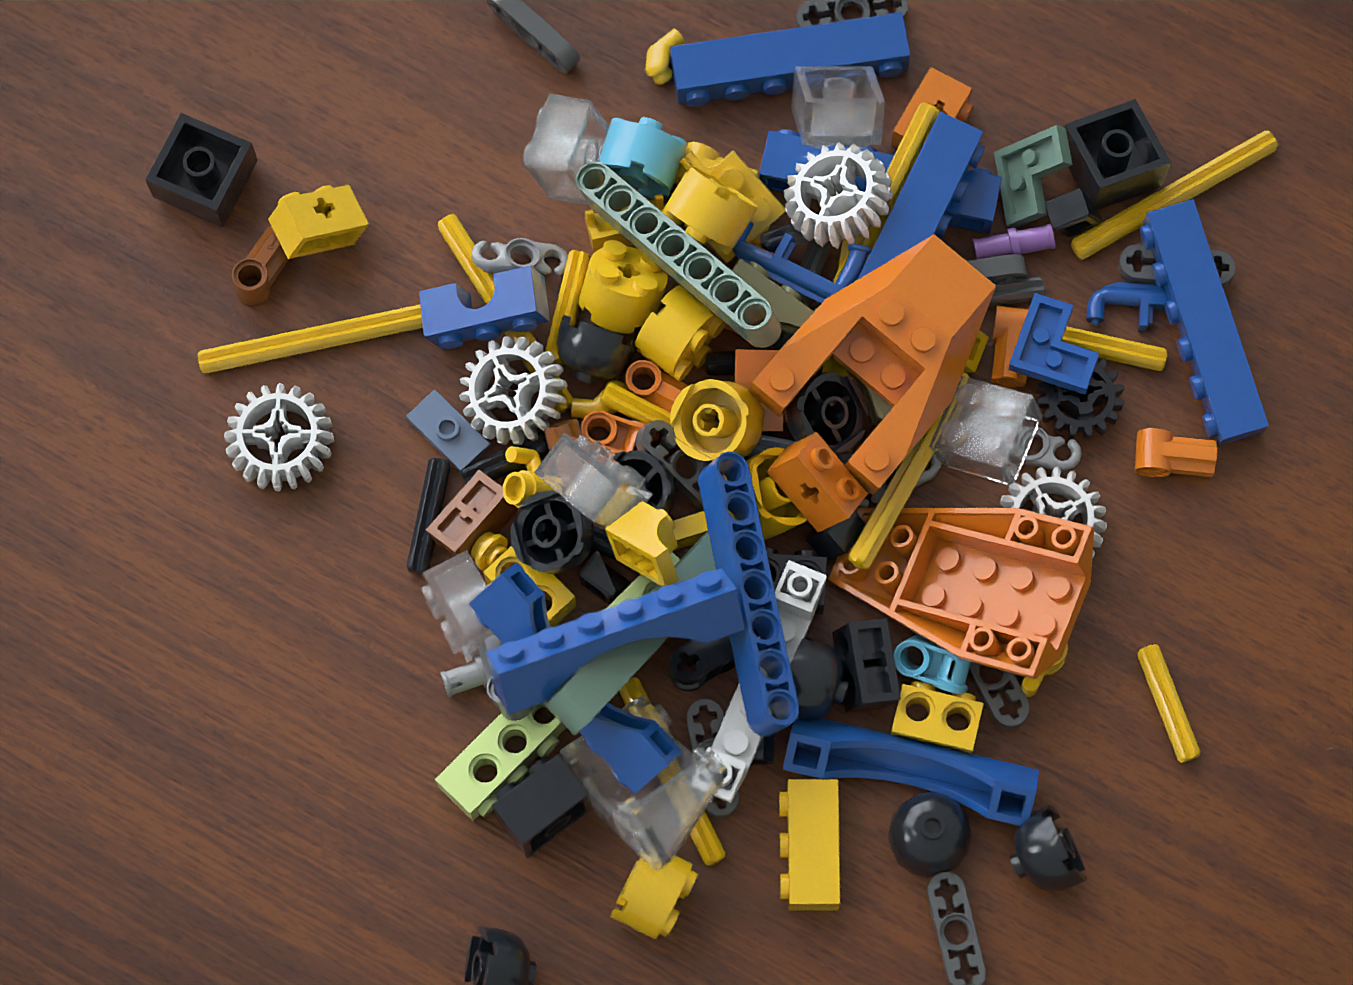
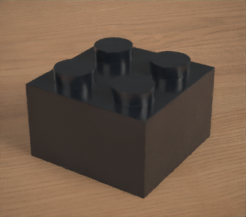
M1136 99L1065 124L1064 128H1066L1072 165L1068 166L1077 185L1087 195L1096 210L1163 187L1171 161Z
M181 113L145 181L154 198L224 227L258 159L251 142Z
M559 754L551 760L548 756L540 759L528 770L530 774L528 778L518 785L515 782H511L503 787L495 795L497 801L492 804L497 821L526 858H529L593 809L590 793Z

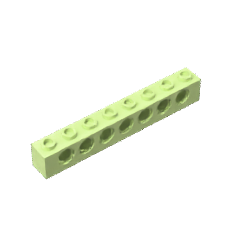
M671 552L670 556L675 566L680 559ZM640 574L606 609L619 605L624 600L636 599L647 595L657 583ZM547 701L534 705L530 714L521 720H508L500 714L435 779L438 788L472 821L479 815L483 817L488 816L493 811L492 804L497 801L495 795L511 782H515L517 785L520 784L529 774V768L527 767L538 756L541 758L548 756L558 745L559 740L556 737L566 726L556 716L548 724H540L533 719L538 709L546 707L545 703ZM521 736L527 741V745L519 753H510L504 749L506 741L510 737ZM484 765L494 766L498 770L495 779L488 783L479 782L475 778L477 770Z

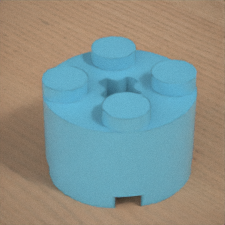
M643 117L639 123L613 118L598 162L608 166L631 187L639 188L638 192L644 198L654 199V195L662 194L663 198H667L670 190L673 188L680 166L679 161L683 157L687 143L679 137L662 131L663 125L654 119Z

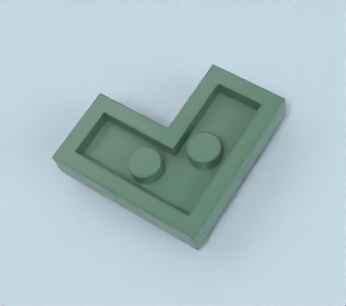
M1058 125L994 152L997 174L1002 177L1000 191L1007 226L1018 228L1047 216L1041 178L1072 165L1066 128Z

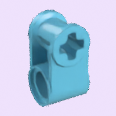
M920 635L911 636L896 647L893 653L895 667L901 674L930 683L948 692L957 694L967 693L968 686L965 684L971 664L970 661L956 657ZM909 646H916L923 652L924 662L922 665H915L909 660L907 655Z

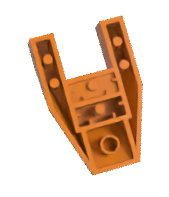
M932 235L826 298L754 379L748 391L780 417L796 395L815 376L830 357L835 359L892 407L891 411L845 464V467L861 486L874 495L951 404L996 285L936 235Z

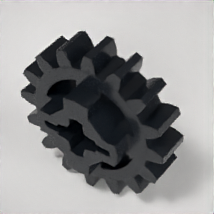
M1103 359L1095 367L1092 377L1097 382L1091 378L1086 395L1080 393L1083 398H1087L1086 402H1080L1078 396H1073L1075 391L1063 387L1058 388V391H1054L1056 386L1054 384L1046 382L1038 384L1036 392L1043 395V397L1037 400V409H1047L1042 421L1048 423L1053 420L1056 423L1054 428L1055 434L1060 433L1064 428L1069 430V440H1073L1077 432H1082L1085 441H1088L1094 429L1101 436L1106 433L1107 426L1105 422L1112 425L1116 424L1119 416L1114 411H1122L1124 401L1116 397L1123 394L1124 385L1113 384L1119 373L1116 370L1106 373L1104 371L1107 363L1106 360ZM1106 402L1104 410L1093 418L1094 407L1102 406ZM1062 412L1067 413L1068 415H1070V416L1073 417L1074 419H1072V418L1066 416V415L1063 414Z

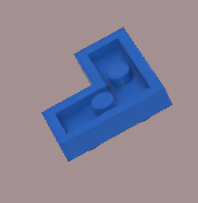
M1035 293L1012 354L1009 370L1086 395L1099 359V353L1062 341L1073 311L1072 304Z

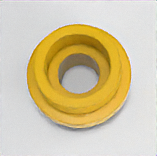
M486 532L481 535L471 550V558L475 560L476 567L485 571L508 550V541L501 534Z

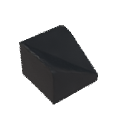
M1081 189L1073 190L1045 202L1053 229L1067 237L1081 233L1103 222L1100 214Z
M854 511L848 519L820 532L813 528L805 540L819 553L820 557H827V560L847 554L856 543L866 523Z
M598 550L595 551L579 572L581 585L609 605L629 586V581L603 562Z

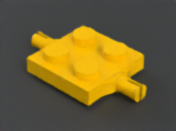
M734 150L719 163L708 168L700 162L692 151L687 153L686 157L694 166L718 178V181L727 187L731 186L757 205L758 208L751 219L754 226L746 241L762 248L759 236L767 232L770 225L786 211L785 207ZM685 157L679 161L687 171L692 165ZM714 248L726 263L736 256L733 250L730 255H726Z

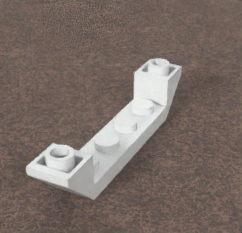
M788 560L775 590L788 658L791 664L801 640L805 639L827 575ZM761 668L762 674L768 678L766 671ZM740 684L736 689L711 748H707L692 783L693 788L729 803L732 802L746 777L763 736L754 733L749 727ZM769 708V711L772 715L774 711L771 708Z

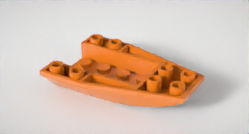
M858 508L856 513L867 523L875 508ZM903 508L870 568L865 570L853 566V563L848 560L851 548L847 554L837 557L828 580L833 585L960 659L1036 679L1062 657L1091 584L1094 529L1092 526L1019 508Z

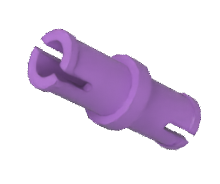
M1051 224L1020 231L1010 228L1007 229L1005 234L972 239L976 260L1055 249V239Z

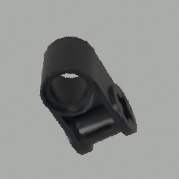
M730 635L708 643L690 640L681 647H678L670 658V679L673 685L683 691H693L719 674L734 668L736 665ZM686 663L689 667L696 665L695 673L691 674L688 670L681 672V664Z

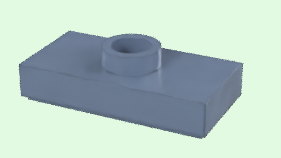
M435 389L406 415L407 421L460 473L464 468L473 465L491 448L490 443Z

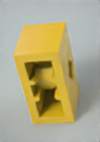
M326 185L314 192L301 195L299 192L289 193L278 201V206L268 218L288 259L354 245L369 225L349 185L335 188L331 185Z

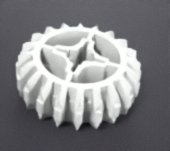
M838 142L834 151H829L827 147L822 145V154L816 157L808 152L807 159L809 162L806 165L796 163L795 169L798 175L788 176L790 188L784 190V197L787 201L785 210L791 218V223L795 230L801 231L803 237L808 241L815 239L816 243L821 247L830 240L832 246L837 249L842 240L847 239L849 244H854L855 236L859 234L869 239L868 228L870 226L881 228L879 216L889 215L887 202L892 201V192L889 188L891 187V180L888 173L884 172L883 163L875 159L868 149L861 152L860 148L854 143L846 150L844 145ZM857 176L867 181L865 192L858 190L855 184ZM811 199L818 200L821 207L819 215L810 211Z
M507 336L503 337L501 346L495 341L488 342L489 354L482 350L475 351L479 363L477 365L470 362L465 364L466 368L472 372L470 378L462 377L460 379L461 384L469 387V391L461 393L459 397L460 400L471 403L464 408L463 413L465 416L474 417L471 426L476 430L483 429V437L492 440L496 437L497 442L504 445L511 439L514 444L521 445L526 435L528 439L535 441L538 439L537 427L544 431V428L550 426L547 422L549 416L554 419L561 418V414L554 410L556 403H566V398L558 395L557 391L566 388L567 383L562 379L555 378L564 370L559 364H552L555 355L550 351L543 352V345L536 341L530 345L529 339L519 337L515 343L513 338ZM527 360L533 365L536 372L532 374L525 372L518 375L516 370L510 368L508 362ZM493 374H495V383L493 387L487 391L490 379L493 376ZM515 383L518 385V390H514L517 394L511 398L508 396V391H512L510 386ZM540 390L536 404L532 408L531 398L534 393ZM508 406L510 411L517 415L518 420L501 422L492 414L491 409L495 407L502 409Z
M279 383L276 387V393L271 394L269 388L263 385L261 387L262 397L256 398L252 392H248L246 396L250 404L245 406L241 403H236L235 409L240 417H228L227 423L233 430L224 433L226 442L231 443L226 448V453L228 457L235 458L232 465L236 471L244 470L243 477L247 482L253 481L257 477L258 487L264 489L272 480L274 490L279 492L282 489L283 481H288L291 489H296V478L302 476L304 481L311 482L312 477L309 469L313 468L319 472L324 469L318 457L330 458L331 451L325 445L334 442L333 433L327 431L332 427V421L330 417H323L326 409L322 403L314 405L315 397L312 393L309 392L301 397L300 387L295 385L289 394H286L284 384ZM287 411L304 417L310 423L311 430H302L301 426L289 424L286 416ZM271 413L268 422L263 425L254 426L259 419ZM281 425L285 435L281 436L277 450L273 439H276L278 437V432H280ZM248 445H257L258 449L269 450L272 464L264 463L252 456L248 451ZM297 449H305L297 458L287 462L291 452Z
M1058 466L1053 468L1051 477H1047L1042 467L1036 471V480L1030 474L1024 473L1021 476L1023 486L1012 482L1008 489L1012 496L1003 495L1000 500V504L1004 508L1020 509L1025 502L1031 499L1034 504L1033 512L1068 521H1073L1074 516L1081 513L1084 525L1092 526L1094 529L1093 547H1101L1103 538L1097 533L1105 532L1107 528V523L1099 519L1105 515L1106 508L1100 505L1092 506L1099 500V492L1086 494L1085 492L1090 482L1088 479H1085L1079 485L1075 484L1076 473L1074 471H1070L1066 479L1060 477L1061 470ZM1047 494H1057L1067 498L1069 501L1057 503L1051 500Z

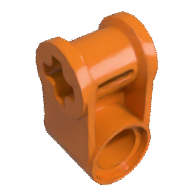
M604 411L591 412L585 416L581 425V433L586 451L593 456L606 460L622 451H634L636 447V434L646 424L630 421ZM594 427H603L608 430L610 435L605 440L597 441L592 439L588 432ZM656 432L653 435L650 434L652 436V441L650 442L651 446L653 445L654 441H657L659 439V432Z

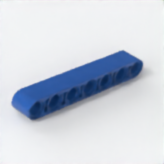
M728 451L722 453L701 470L698 477L699 488L716 570L722 568L737 589L744 630L730 634V640L747 722L754 733L759 736L769 737L789 726L797 719L799 706L749 467L741 455ZM720 472L726 476L727 480L724 479ZM728 510L732 512L735 519L731 517ZM736 549L741 552L743 558L738 555ZM744 588L749 591L752 598L746 594ZM752 628H754L758 632L760 638H758L754 634ZM761 668L766 671L768 678L762 674ZM769 708L775 712L776 719L771 715Z

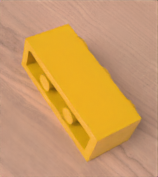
M838 779L788 780L787 792H779V816L788 818V833H780V858H788V874H780V899H789V911L839 910Z

